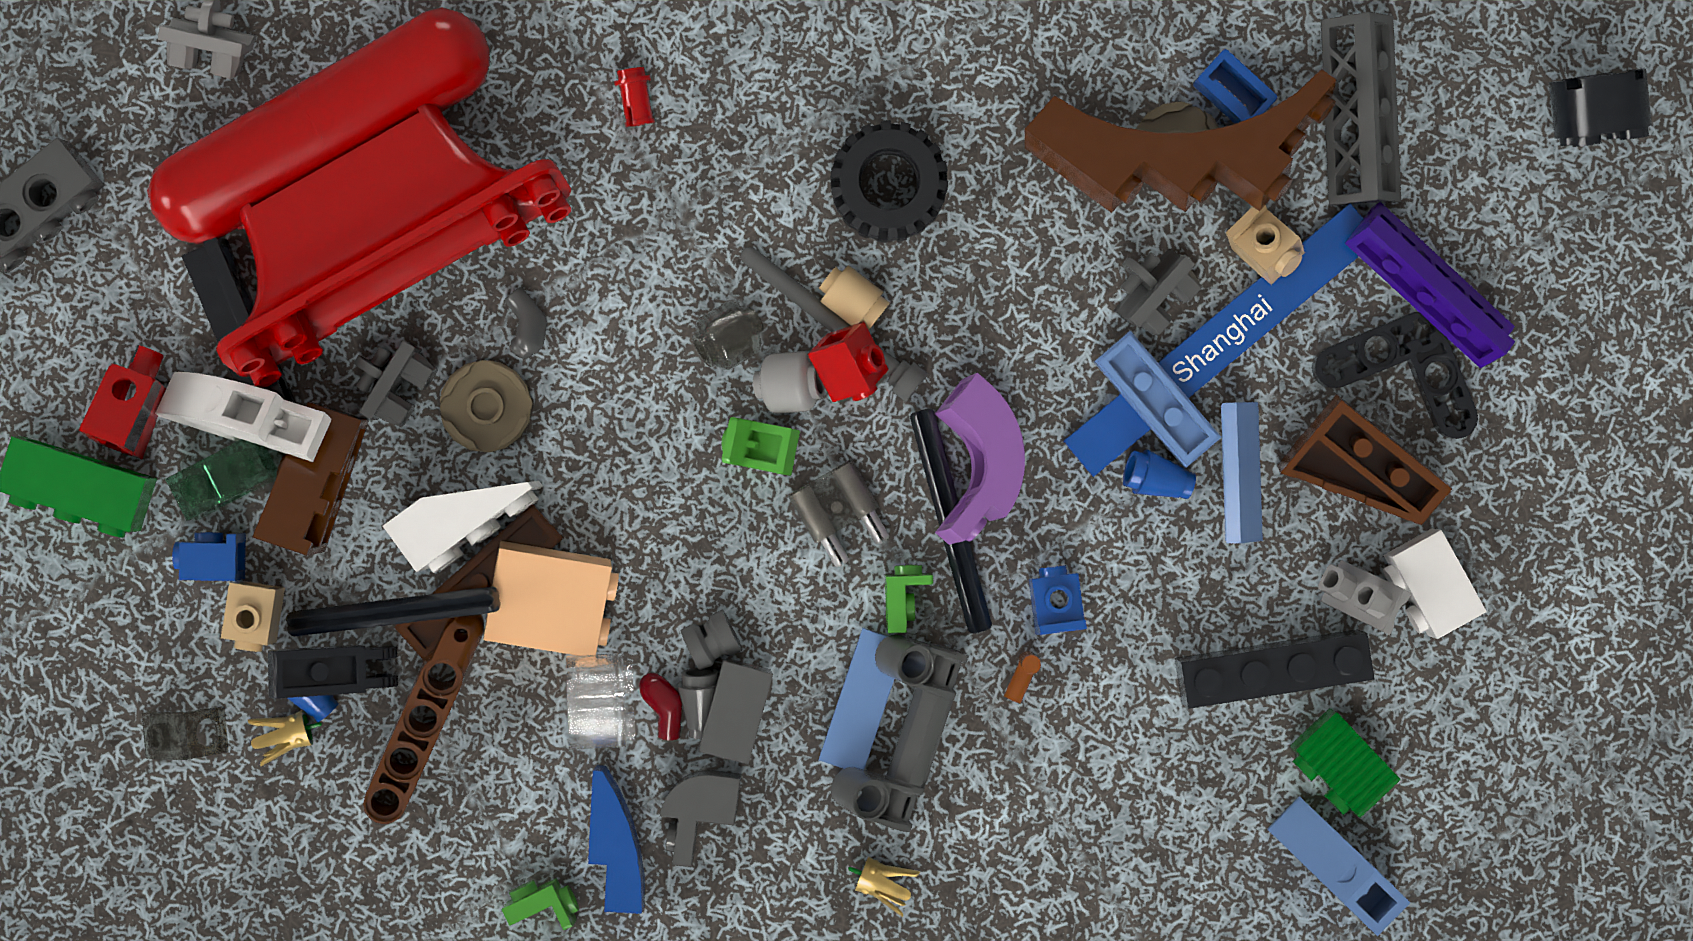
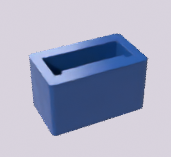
M1224 49L1193 82V86L1234 124L1265 113L1277 100V95L1227 49Z

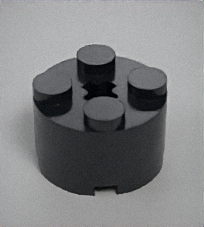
M1646 68L1627 70L1624 73L1608 72L1548 82L1554 137L1560 140V146L1572 145V147L1600 144L1602 143L1601 134H1606V139L1619 138L1620 140L1649 136L1648 127L1652 126Z

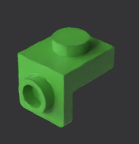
M731 417L728 427L722 436V462L791 476L800 430Z
M555 878L537 887L534 880L518 886L509 892L511 900L507 901L501 909L509 926L552 906L563 930L573 927L577 919L574 913L579 911V905L572 889L568 885L561 887L558 879Z

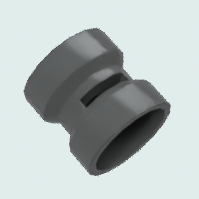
M723 609L710 615L708 622L700 626L692 624L680 630L688 651L700 671L714 665L715 659L722 655L730 657L743 650Z

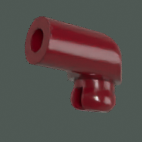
M652 672L647 673L639 682V690L643 700L658 714L657 736L667 741L677 740L681 734L682 702L679 692L661 675Z

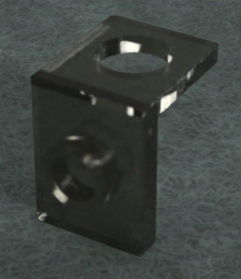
M225 706L188 712L142 713L146 759L188 760L229 752ZM204 719L211 720L216 730L214 740L207 746L202 745L198 741L196 733L199 723Z

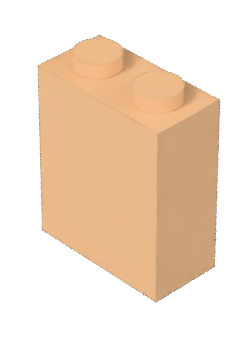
M500 541L492 586L496 587L499 591L501 606L497 612L487 613L483 640L596 658L598 645H607L611 619L603 618L606 600H615L619 573L611 572V559Z

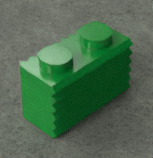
M1331 708L1290 745L1298 755L1292 761L1294 765L1311 782L1318 776L1330 788L1324 796L1342 815H1345L1350 810L1361 818L1401 780L1341 715Z

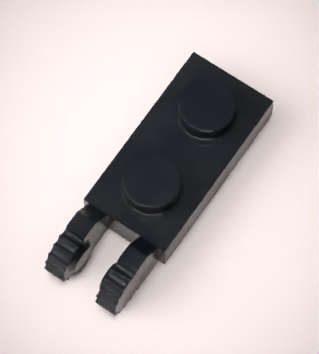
M363 645L268 650L269 698L280 699L366 693V689L397 687V675L379 673L374 676H366V660L376 659L383 661L396 658L397 646L365 647Z

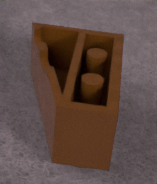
M1337 394L1277 465L1281 474L1301 479L1322 487V489L1355 499L1363 502L1365 505L1419 525L1426 521L1452 490L1445 480Z

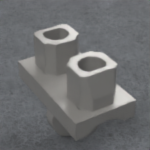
M204 0L201 8L187 5L184 16L188 20L173 18L168 26L160 25L158 40L167 42V64L169 66L192 69L197 66L199 49L212 52L210 73L215 76L233 79L240 74L245 55L253 50L256 35L229 30L234 25V15L220 12V0Z
M1343 560L1340 561L1338 567L1330 564L1318 584V589L1324 592L1320 600L1321 602L1388 635L1391 634L1394 628V620L1399 609L1408 601L1411 595L1409 591Z

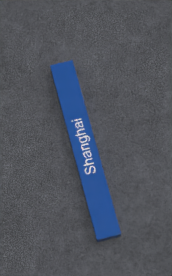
M1352 204L1346 205L1302 242L1305 253L1302 255L1300 264L1291 274L1286 277L1280 276L1272 285L1261 276L1158 362L1188 398L1359 257L1345 242L1363 220L1361 215ZM1119 394L1063 440V442L1089 474L1094 477L1151 429L1126 399Z

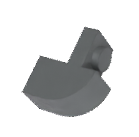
M701 770L686 775L671 788L662 805L660 816L678 819V824L669 823L666 851L674 852L672 865L692 866L698 821L734 826L742 774Z

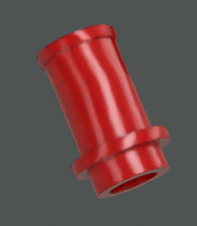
M644 67L617 71L618 80L614 81L615 87H620L626 121L625 127L655 123L647 82L651 81V76L645 74Z

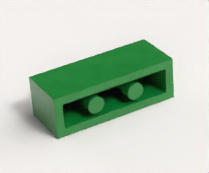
M11 436L0 471V492L10 495L8 502L13 505L36 510L37 504L53 508L52 516L76 524H80L81 519L85 518L99 523L98 531L115 537L125 538L126 532L141 531L157 478L32 438Z

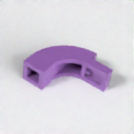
M978 373L962 379L935 413L938 418L963 440L969 451L972 464L971 480L967 491L935 532L949 545L965 540L968 542L973 540L987 523L983 516L989 521L1006 517L1019 495L1024 476L1025 450L1022 434L1015 415L1002 395Z

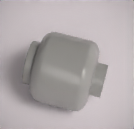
M797 351L770 354L763 360L760 371H755L753 376L755 396L757 399H763L769 411L775 414L807 412L815 406L817 399L823 398L825 387L807 355L808 353Z

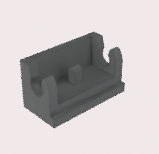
M726 658V660L722 661L698 751L749 765L773 673L768 668Z

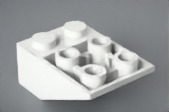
M532 481L423 497L384 524L383 528L416 572L430 568L435 573L438 570H444L461 558L464 554L459 547L467 541L471 545L477 542L481 543L498 531L501 526L496 519L504 513H507L509 517L517 516L529 506L535 504L539 499L532 490L540 489L543 485L540 481Z

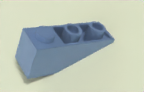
M1300 796L1267 828L1275 838L1377 936L1411 903Z

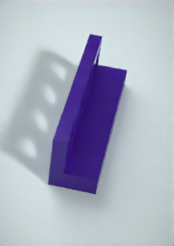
M1378 202L1370 209L1345 242L1353 252L1480 369L1506 355L1515 343L1509 336L1515 326L1381 202Z

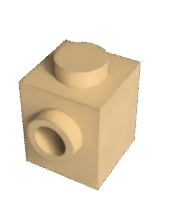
M241 580L230 582L221 638L235 640L234 648L255 652H261L263 645L276 643L285 587Z

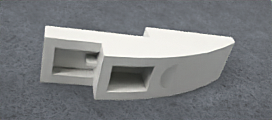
M174 372L155 412L159 417L239 442L240 439L311 462L314 461L332 420L325 412L284 400L276 392L229 379L190 372Z

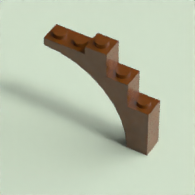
M1321 69L1297 93L1265 113L1231 126L1195 133H1154L1120 127L1087 115L1054 95L1025 128V149L1110 213L1121 202L1129 204L1139 193L1144 182L1186 212L1196 200L1199 203H1203L1213 192L1218 181L1260 211L1270 199L1274 202L1280 200L1293 181L1289 177L1293 162L1292 156L1305 141L1307 134L1304 131L1313 121L1320 124L1333 109L1336 100L1332 96L1337 80Z

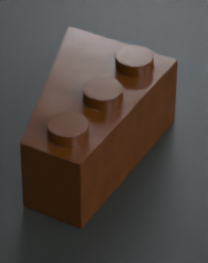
M308 402L306 407L325 412L332 419L314 461L311 462L286 453L283 455L278 466L276 481L252 538L305 556L326 551L369 420L314 402Z

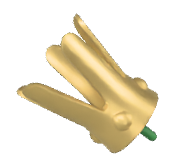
M303 710L287 717L247 720L249 724L255 726L280 728L258 736L251 741V746L255 749L277 745L263 755L266 758L260 762V766L269 763L294 748L313 745L311 729L322 725L321 722L306 725L309 722Z
M869 856L863 871L848 867L849 871L861 875L855 891L873 895L903 917L902 911L888 900L900 906H905L906 904L901 900H909L911 893L908 889L887 879V877H917L920 871L884 865Z

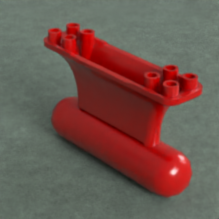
M443 7L425 11L170 155L153 170L147 189L151 212L166 233L181 241L202 244L203 241L215 237L219 239L236 228L244 226L254 254L257 271L256 300L247 320L236 330L223 337L218 342L216 351L223 364L239 376L251 377L256 387H266L275 383L281 377V372L277 365L293 356L298 364H306L317 359L323 352L319 341L337 332L338 327L483 245L488 246L499 239H502L507 247L518 245L530 235V231L526 226L527 223L543 215L547 223H555L564 219L571 212V207L566 200L571 193V187L555 162L550 159H540L518 169L498 167L474 152L457 135L442 114L446 109L473 95L486 82L491 63L489 47L484 33L472 19L460 12Z

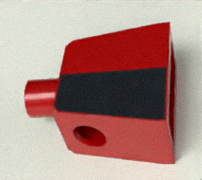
M137 345L128 368L111 363L88 408L79 431L100 445L142 460L158 418L155 412L167 389L155 379L164 355ZM130 385H136L134 396L125 400Z

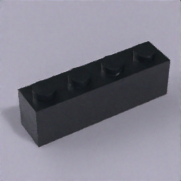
M1358 629L1174 658L1181 703L1188 709L1375 680L1368 633Z

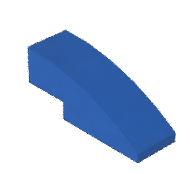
M597 765L593 770L588 864L607 865L604 912L642 914L645 908V875L641 847L633 818L622 792L607 766Z

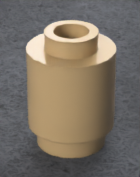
M850 265L843 272L835 267L819 287L825 293L820 301L822 304L850 325L859 324L864 321L868 330L872 328L890 304V302L882 297L884 292Z

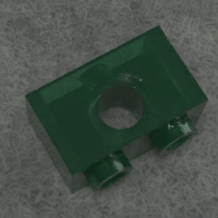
M241 439L165 480L186 521L202 519L275 481L278 468L267 447Z

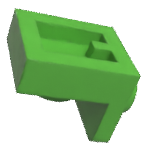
M922 565L894 566L895 574L885 575L886 630L888 633H906L907 621H915L914 593H906L905 586L933 584V575L931 573H922Z

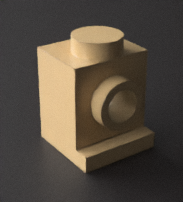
M1266 205L1260 211L1254 207L1250 208L1226 231L1232 250L1271 285L1280 276L1286 277L1298 267L1302 260V255L1305 253L1301 238L1267 210ZM1271 237L1274 238V241L1268 245H1263Z

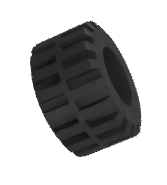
M884 120L878 125L871 126V123L861 127V131L855 135L852 133L845 140V144L841 149H838L834 157L830 181L835 208L842 216L846 225L849 228L855 229L858 235L866 239L869 237L876 239L877 242L887 243V241L895 240L901 242L913 235L917 236L930 223H933L943 206L949 182L947 181L948 169L946 160L943 161L941 150L936 142L933 144L928 139L927 133L921 129L917 131L911 128L909 123L901 121V124H892L891 120ZM894 155L901 157L915 171L917 178L915 194L907 204L898 209L886 210L878 208L867 200L862 191L861 177L863 171L873 159L879 156Z

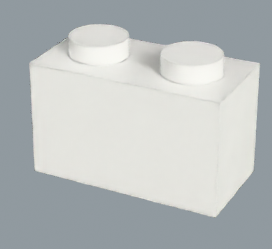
M1431 528L1383 555L1389 565L1383 569L1387 581L1411 593L1408 599L1411 607L1405 609L1411 624L1419 634L1425 631L1429 637L1439 639L1487 612L1442 530Z

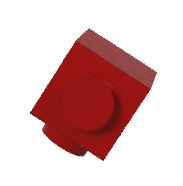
M864 321L826 334L807 354L832 402L849 397L853 401H859L872 395L878 389L876 386L878 381L889 370L881 348L875 344Z

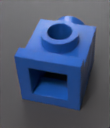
M195 532L194 541L175 542L172 561L174 569H179V580L238 581L245 579L246 533L226 534V541H223V533Z
M1063 565L1040 568V578L1028 579L1036 635L1087 629L1078 573L1067 574V567ZM1056 590H1060L1066 595V603L1059 609L1053 607L1050 602V596Z

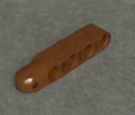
M481 614L449 618L435 649L426 656L366 790L363 802L364 811L374 822L380 824L393 823L404 813L482 639L484 620ZM458 629H465L466 632H460ZM445 663L454 669L456 675L449 681H438L432 676L430 669L436 664ZM425 705L432 708L437 717L431 722L422 723L413 717L411 711L417 706ZM402 747L410 748L416 753L418 759L411 764H402L394 758L393 752ZM382 789H388L393 791L399 800L393 805H383L376 800L374 793Z

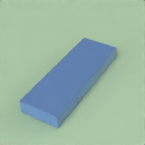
M1131 331L1127 332L1093 361L1184 468H1187L1222 438Z
M1258 402L1222 403L1226 543L1263 541Z
M862 627L819 756V761L843 769L848 767L865 769L894 682V678L878 669L875 661L876 649L879 643L888 637L887 635Z

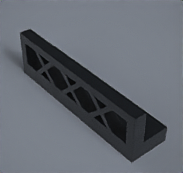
M215 237L203 241V247L181 255L217 342L240 327L250 316L254 306V301L227 238L224 237L219 239ZM279 364L277 366L281 372V377L275 383L261 388L276 392L284 400L296 403ZM229 368L234 381L255 386L251 377L239 376Z

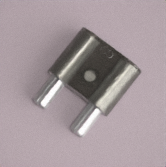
M852 459L787 495L815 544L821 541L835 567H841L842 564L828 542L827 537L830 538L844 564H846L849 558L835 533L856 520L862 519L875 544L882 543L867 514H870L884 540L886 541L889 538L888 532L875 512L879 505Z

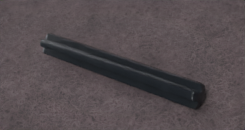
M927 408L913 412L910 415V420L940 527L959 500L935 412L933 409ZM943 540L967 630L970 634L987 631L992 627V622L970 542L965 540L949 545Z
M492 586L299 610L287 614V631L291 636L295 637L497 612L500 609L501 602L498 589Z

